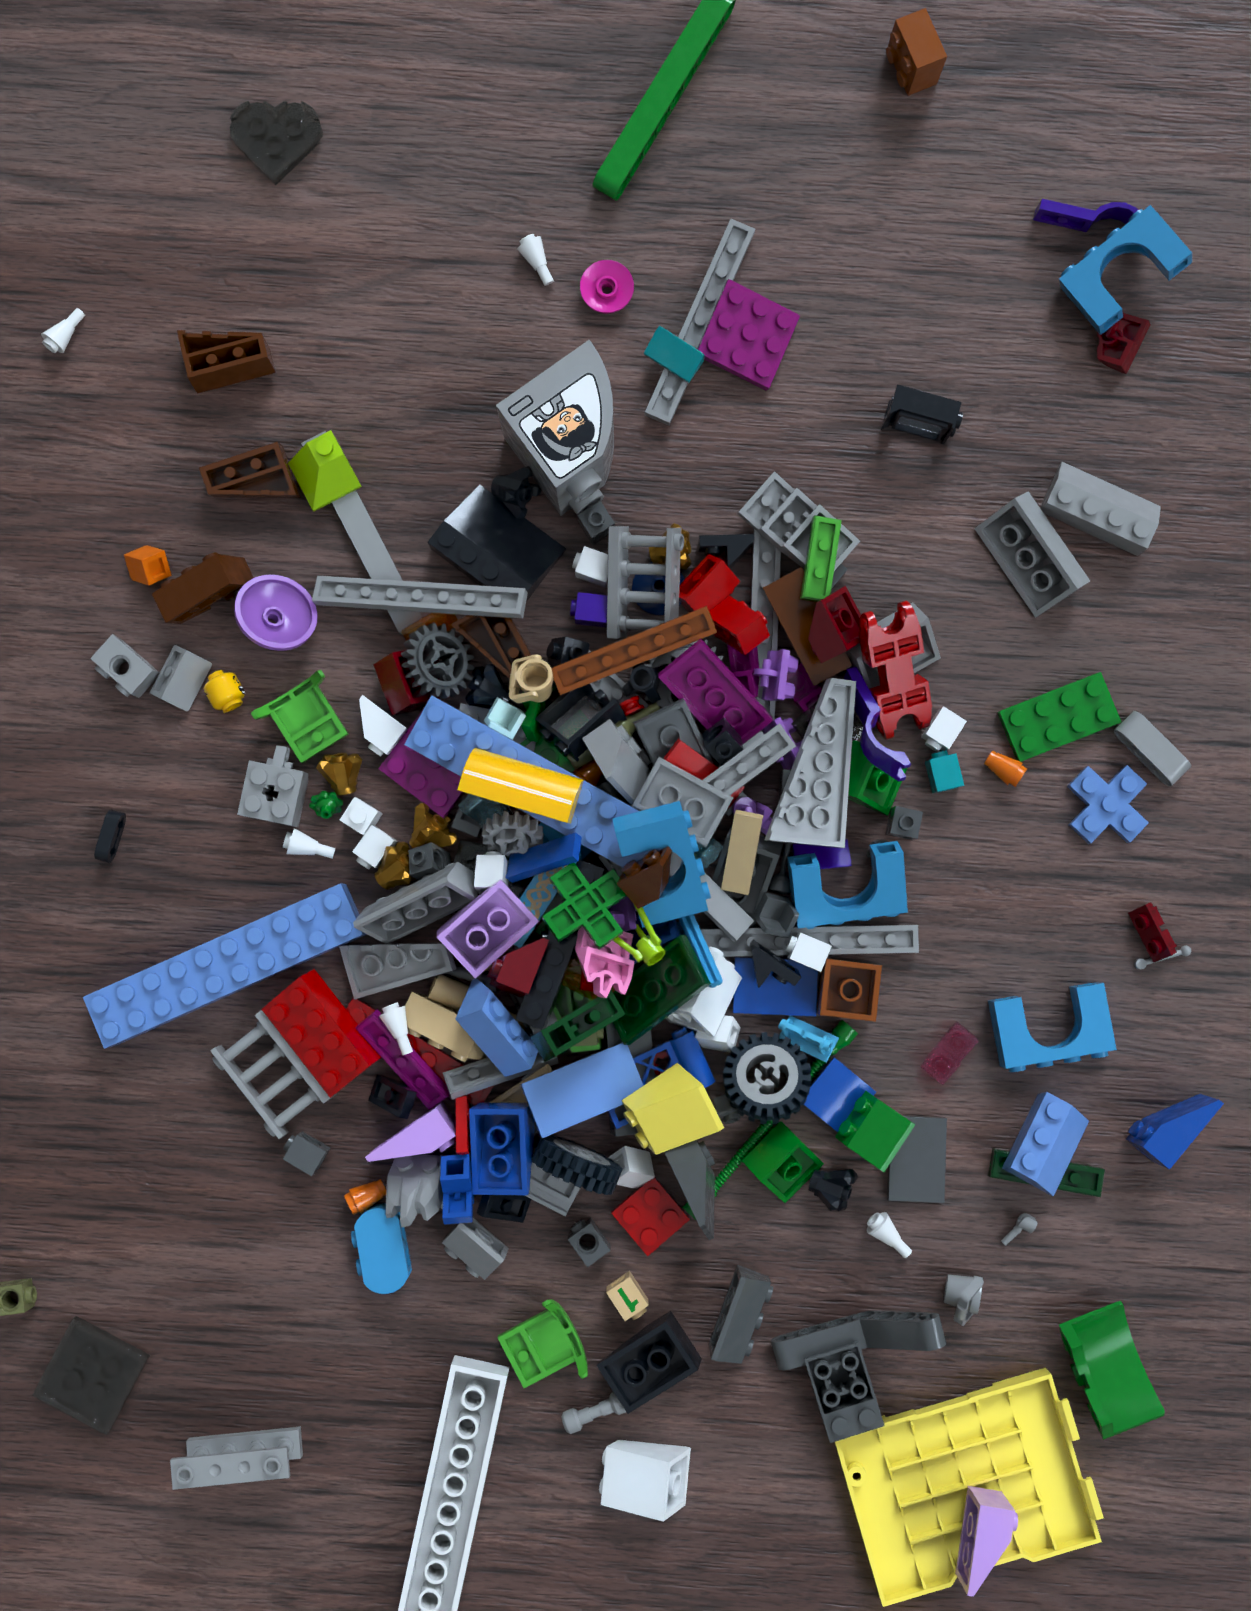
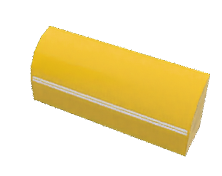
M474 748L466 761L457 790L571 824L584 780Z

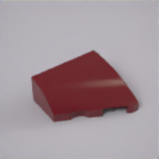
M1123 313V318L1102 335L1097 332L1099 338V346L1097 347L1098 361L1116 371L1127 374L1151 325L1149 320Z

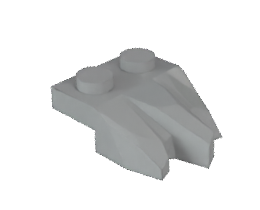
M419 1154L394 1159L387 1177L386 1218H392L400 1212L401 1227L412 1225L417 1214H422L423 1220L428 1221L439 1211L443 1201V1191L440 1182L441 1156Z

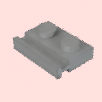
M532 1162L529 1195L524 1196L566 1217L580 1188L574 1186L571 1182H564L562 1178L552 1176V1173H546L542 1170L543 1168L537 1167Z

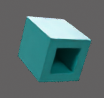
M947 750L931 754L932 759L926 761L925 766L932 794L964 786L957 753L948 755Z

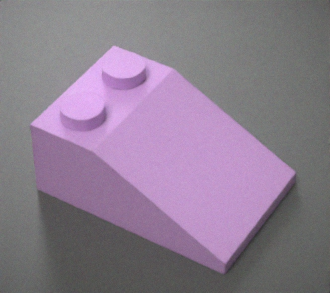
M500 879L437 930V938L474 978H477L534 927L539 920Z
M442 1101L377 1146L365 1158L368 1162L432 1153L438 1148L443 1152L456 1141V1120Z
M968 1486L956 1566V1575L967 1596L974 1597L1010 1544L1012 1532L1017 1530L1018 1514L1002 1491Z

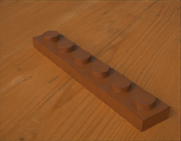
M704 606L551 668L553 678L560 695L695 642L700 638L715 634L717 631L707 606Z

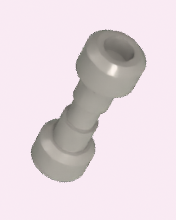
M612 1392L609 1399L599 1402L598 1405L590 1408L586 1407L579 1411L571 1408L564 1411L561 1417L566 1432L573 1434L581 1431L584 1424L593 1421L597 1417L606 1416L614 1412L617 1415L626 1413L614 1392Z

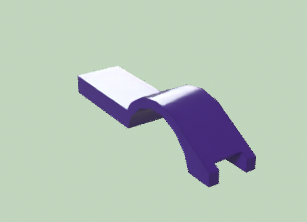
M1041 199L1035 210L1033 220L1087 232L1090 226L1099 220L1111 218L1127 224L1130 217L1138 209L1125 202H1111L1100 206L1095 211Z
M858 668L847 669L844 680L856 681L854 709L864 726L860 739L863 754L871 764L898 782L905 780L906 775L902 768L905 769L911 766L905 752L888 749L876 740L872 733V728L876 725L881 709Z

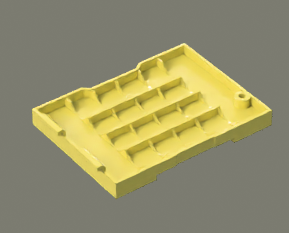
M1046 1368L992 1383L993 1386L969 1392L964 1396L917 1410H908L888 1417L883 1415L882 1419L885 1426L834 1442L883 1607L949 1588L957 1579L956 1566L968 1486L1002 1491L1018 1514L1017 1530L1012 1532L1011 1542L995 1566L1020 1558L1036 1562L1102 1542L1095 1520H1100L1104 1517L1092 1478L1086 1477V1479H1083L1072 1445V1441L1079 1440L1080 1437L1067 1398L1059 1400L1052 1375ZM860 1473V1478L854 1479L853 1474Z

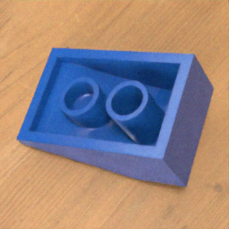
M1198 1094L1146 1116L1141 1121H1136L1128 1131L1129 1136L1126 1140L1149 1160L1170 1170L1224 1103L1218 1099Z
M478 1103L469 1109L473 1195H529L535 1129L534 1119L528 1103Z

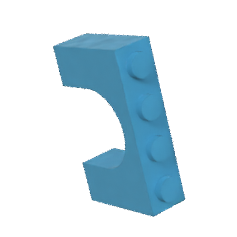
M1151 205L1145 210L1140 209L1135 212L1124 227L1114 229L1107 236L1104 243L1099 247L1094 246L1088 250L1083 260L1077 265L1072 264L1067 267L1059 278L1061 289L1100 335L1123 318L1122 308L1101 283L1102 273L1111 260L1125 253L1142 254L1156 265L1168 281L1192 263V252Z
M680 801L612 818L622 857L652 849H663L669 846L672 852L682 859L679 869L669 878L660 898L643 906L651 925L708 911L706 899L711 898L707 882L701 883L700 876L705 875L701 858L695 859L694 852L699 851L695 834L689 836L687 829L693 827L689 810L683 811ZM640 918V922H641V925H642V928H643V927H645V926H644V924H643V922H642V920H641V918Z
M898 841L870 845L872 866L870 882L861 893L845 899L831 897L822 890L820 865L815 853L787 857L791 900L799 913L796 921L797 928L813 929L819 925H840L846 921H868L873 917H895L900 913H907L904 852Z
M1093 982L1069 986L1075 1017L1074 1027L1070 1035L1063 1042L1054 1046H1042L1032 1038L1027 1029L1021 997L1011 996L988 1000L999 1065L1006 1069L1009 1068V1072H1019L1026 1070L1025 1065L1036 1064L1038 1068L1054 1065V1060L1063 1059L1064 1063L1081 1061L1080 1056L1091 1054V1058H1101L1108 1056V1051L1117 1050L1104 983Z

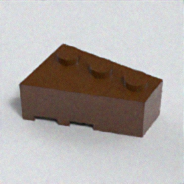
M177 330L187 378L197 394L276 373L270 348L262 333L228 332L227 334H212L211 331H202V334L186 333L185 330Z
M279 442L199 467L207 493L215 498H301L291 468L288 465L284 448Z
M216 552L203 557V562L197 566H190L182 570V575L178 578L161 583L160 589L153 592L152 596L165 623L181 624L210 610V605L225 597L226 601L235 598L233 592L241 589L246 582L254 578L245 558L221 555Z

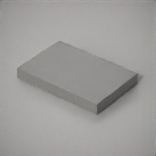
M658 757L632 807L643 811L680 801L682 810H689L693 827L687 828L689 836L695 834L697 843L707 847L734 797Z

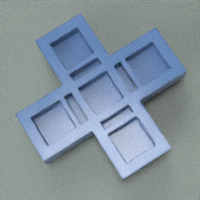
M1128 765L1123 766L1108 783L1089 766H1086L1067 786L1087 805L1070 822L1069 826L1088 844L1092 843L1107 826L1112 828L1126 843H1130L1149 823L1129 804L1147 783Z

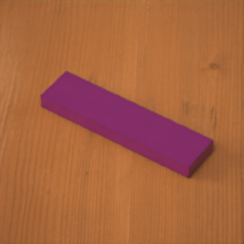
M376 1009L356 1026L357 1031L410 1089L417 1092L416 1096L431 1110L450 1095L447 1086L413 1048V1052L402 1056L397 1040L394 1039L380 1019L379 1015L382 1013Z

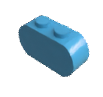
M376 1204L358 1218L354 1226L355 1231L351 1232L353 1247L358 1248L359 1259L356 1260L358 1275L363 1276L364 1285L375 1293L389 1294L397 1291L404 1285L411 1274L412 1265L405 1227H401L400 1212L392 1218H386V1204Z

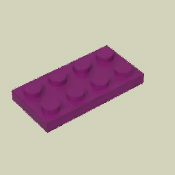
M701 638L658 673V678L679 700L683 698L686 701L690 712L707 730L722 718H725L741 736L742 744H744L773 721L772 716Z

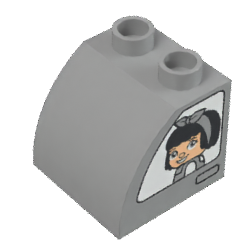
M588 340L496 405L504 439L525 467L529 466L531 468L533 479L540 486L560 516L570 509H573L578 515L603 500L604 495L599 489L606 483L613 460L614 426L611 385L599 353L592 342Z

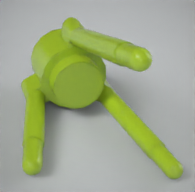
M635 906L649 935L646 936L639 925L636 924L635 931L641 938L636 944L637 950L620 937L615 938L613 941L629 952L637 962L643 960L648 966H652L664 957L666 951L660 945L662 941L656 935L643 907L637 909Z

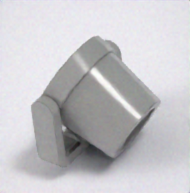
M947 1275L943 1303L956 1307L954 1321L962 1326L966 1324L973 1314H978L984 1283L983 1277Z

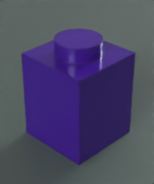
M578 592L577 600H572L570 616H575V624L607 628V595Z

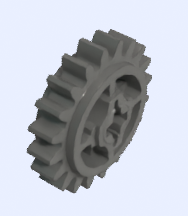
M431 623L428 626L423 625L417 631L409 634L410 639L404 642V646L409 650L401 653V656L407 658L408 661L401 666L410 669V672L405 677H413L415 679L412 683L413 688L421 685V695L430 691V697L432 695L444 700L449 696L458 695L459 691L467 688L465 683L472 680V677L467 672L475 668L468 664V661L473 659L474 656L466 654L470 645L463 646L461 644L464 636L461 635L456 638L455 628L446 631V624L443 623L437 626L436 623ZM442 658L441 662L434 664V661Z

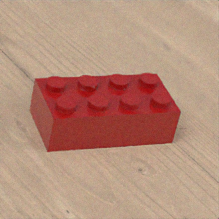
M315 969L297 978L261 1009L330 1098L382 1058L357 1031L356 1026L358 1024Z

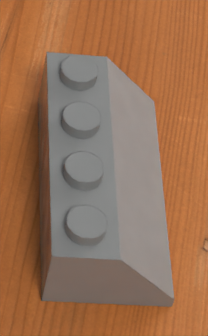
M1061 462L1040 509L1050 517L1138 556L1147 550L1159 525L1161 506Z
M1029 491L1011 500L974 528L1035 618L1090 582Z
M459 862L448 864L444 869L434 874L426 875L421 880L409 886H404L387 897L379 898L375 903L365 907L353 922L354 928L385 944L404 937L465 907L478 897V893L474 888L473 871Z

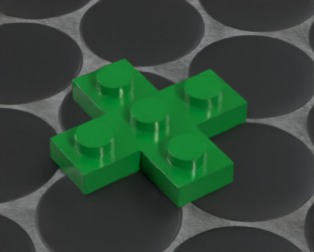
M575 863L567 865L550 877V882L564 902L543 915L542 920L558 942L583 927L597 948L601 949L623 934L622 928L608 910L627 897L617 885L620 877L614 869L591 884L588 883Z

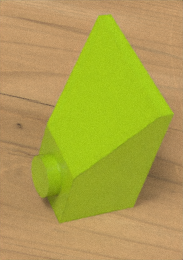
M331 430L307 442L288 462L313 512L362 487Z

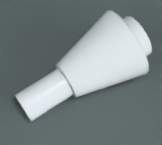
M530 234L519 241L521 245L517 250L534 270H537L544 286L551 284L554 280L546 266L547 262L541 236L535 237L534 234Z
M76 308L66 320H62L41 333L44 339L42 341L44 346L53 353L57 351L64 353L76 325L84 318L85 314Z
M295 828L293 833L287 832L283 848L287 849L286 854L292 855L317 854L333 859L335 848L319 844L318 841Z
M397 1002L382 1008L384 1014L379 1015L394 1039L397 1040L402 1056L413 1052L407 1036L405 1006L399 1007Z
M886 1212L875 1213L869 1218L867 1222L868 1234L890 1247H894L903 1258H907L911 1254L912 1250L901 1240L898 1231Z

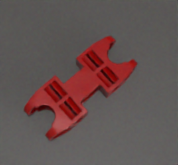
M908 601L899 602L893 622L885 628L878 626L872 611L862 613L859 622L862 659L871 668H878L880 686L869 688L881 709L876 722L879 733L885 740L893 738L899 719L906 714L913 715L915 724L919 729L929 727L932 713L929 682L919 674L914 675L912 656L924 653L921 627L913 607Z

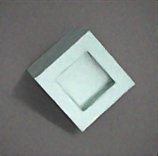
M497 697L484 722L488 727L513 740L526 714L521 709Z

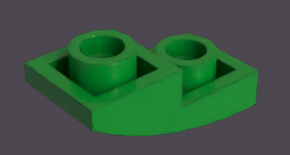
M522 702L527 712H525L526 717L521 727L529 741L538 742L540 727L535 718L546 709V702Z

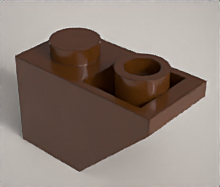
M669 846L659 851L654 849L646 854L643 859L637 862L632 860L622 868L623 873L617 885L637 909L658 900L669 880L672 850Z

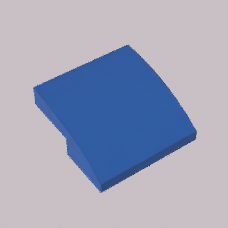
M833 1057L810 1085L809 1095H807L804 1105L838 1132L841 1123L848 1118L854 1109L855 1102L863 1095L865 1090L873 1096L876 1094V1091Z

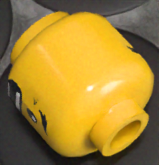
M218 670L207 677L209 681L203 689L215 710H223L226 713L243 704L242 699L245 696V691L234 673H224L222 670Z

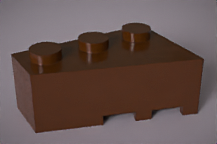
M467 615L451 624L509 679L513 661L532 655L512 618Z

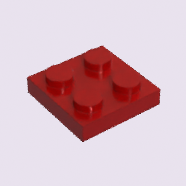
M656 1177L636 1189L611 1211V1214L647 1256L690 1220V1217Z

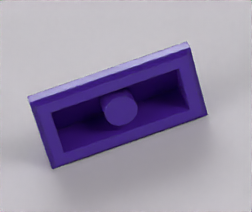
M845 839V848L792 844L793 856L815 853L820 869L852 866L847 839Z

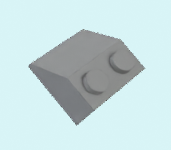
M473 1218L472 1223L456 1224L442 1241V1244L445 1245L444 1250L449 1256L454 1259L459 1257L467 1264L465 1268L471 1275L476 1278L480 1276L484 1280L505 1260L509 1249L475 1218Z

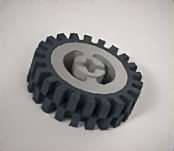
M762 1032L761 1037L757 1038L755 1034L750 1035L748 1041L742 1039L739 1041L737 1048L734 1046L731 1049V1055L727 1056L725 1061L723 1084L726 1097L730 1099V1105L733 1109L735 1107L738 1109V1114L742 1117L746 1114L748 1120L752 1122L755 1119H759L760 1124H767L768 1120H772L773 1124L779 1123L781 1118L787 1120L792 1113L796 1114L800 1111V1106L805 1104L807 1095H809L811 1067L810 1063L807 1064V1056L805 1053L801 1054L799 1045L795 1044L793 1046L791 1044V1039L787 1037L784 1040L779 1039L780 1034L774 1033L773 1037H767V1032ZM760 1063V1070L755 1069L754 1083L751 1084L747 1081V1073L754 1065ZM780 1073H785L788 1080L786 1085L779 1092L772 1094L774 1086L779 1087ZM762 1075H763L764 1077H766V1078H767L769 1075H771V1076H772V1081H771L770 1079H768V1078H767L765 1081H763V1080H762Z
M554 1135L544 1138L540 1137L531 1159L537 1167L543 1168L542 1170L546 1173H552V1176L556 1178H562L566 1183L571 1182L576 1187H583L587 1191L592 1192L593 1190L598 1194L602 1193L604 1195H612L623 1169L618 1163H615L610 1158H606L603 1154L596 1153L593 1149L585 1148L582 1144L578 1145L574 1141H567L562 1137Z

